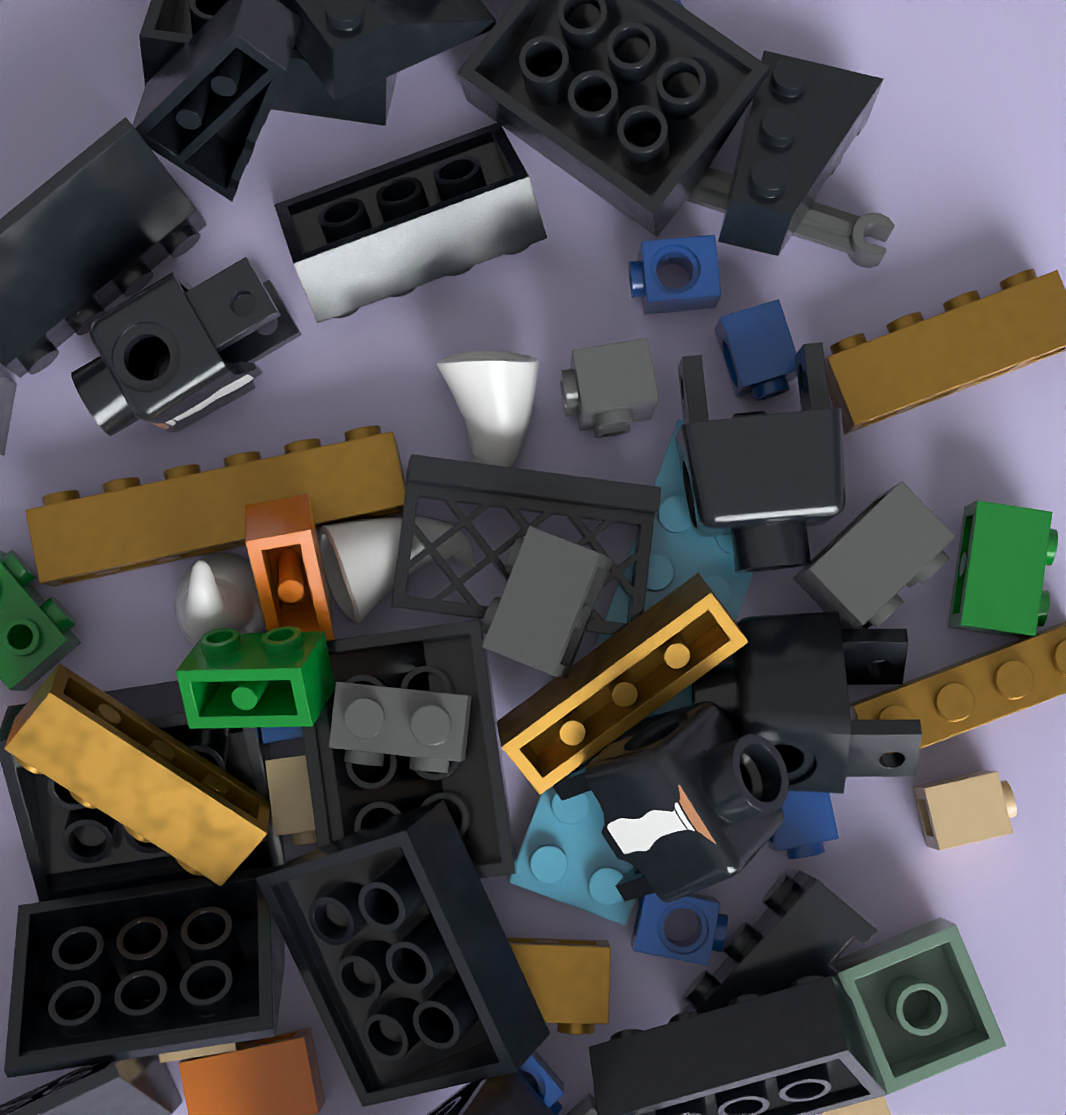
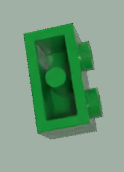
M980 500L964 507L948 628L1019 639L1036 636L1037 626L1043 627L1046 623L1050 606L1049 591L1043 590L1042 587L1045 565H1052L1058 547V531L1051 528L1053 512Z
M13 550L6 555L3 551H0V679L9 690L26 691L81 642L70 630L77 624L73 616L53 596L46 601L30 584L37 578L36 574Z
M293 626L278 627L266 633H239L238 630L233 628H221L210 631L200 638L176 670L189 729L313 727L336 688L325 631L301 632L299 628Z

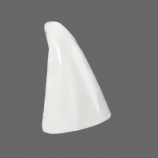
M473 351L448 356L436 361L435 363L449 386L460 413L464 417L470 453L473 457L471 462L513 468L520 456L529 426L539 359L510 352Z
M402 515L363 518L322 525L319 531V545L329 589L341 610L355 624H359L374 606L393 589ZM420 515L415 517V523L431 543L454 526L446 521ZM460 531L436 548L443 559L453 558L469 568H473L476 565L469 539ZM414 534L410 560L425 549ZM428 554L409 569L408 575L431 564L434 560Z
M218 553L200 558L187 569L178 585L174 605L178 626L189 643L195 646L204 634L221 628H233L238 630L239 633H263L266 625L249 561L239 555Z

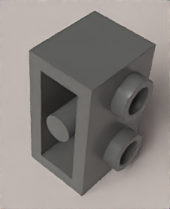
M648 337L572 350L570 369L561 370L562 381H560L565 415L566 417L577 415L580 431L593 429L596 438L617 436L630 432L631 423L652 418L659 397Z
M529 526L525 538H517L508 554L505 571L510 576L502 597H495L485 613L482 632L487 635L482 647L549 675L567 678L613 559Z
M336 682L329 748L345 749L344 762L383 766L384 754L410 756L409 769L448 773L449 761L462 762L465 760L472 696Z

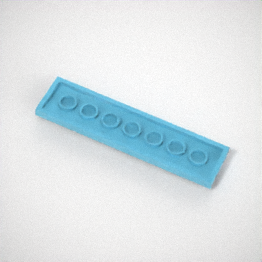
M678 419L654 486L661 487L659 512L654 517L644 612L699 572L736 621L753 572H735L731 534L706 537L697 534L692 528L675 440L684 421ZM637 532L628 557L635 553ZM634 563L622 572L630 584L632 583ZM617 584L604 621L627 623L630 598L619 584ZM599 634L594 649L613 635ZM692 684L646 718L692 705ZM553 786L543 792L539 797L517 857L516 874H511L509 883L625 926L635 899L625 902L615 887L634 866L627 861L617 859L603 837L601 831L604 826V813L593 792L588 791L561 801Z

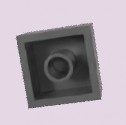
M901 481L879 495L811 560L810 565L803 567L793 579L824 612H839L841 629H852L859 626L863 629H868L872 625L878 627L903 604L904 601L897 593L905 585L911 588L918 581L921 584L924 583L949 560L943 549L956 536Z

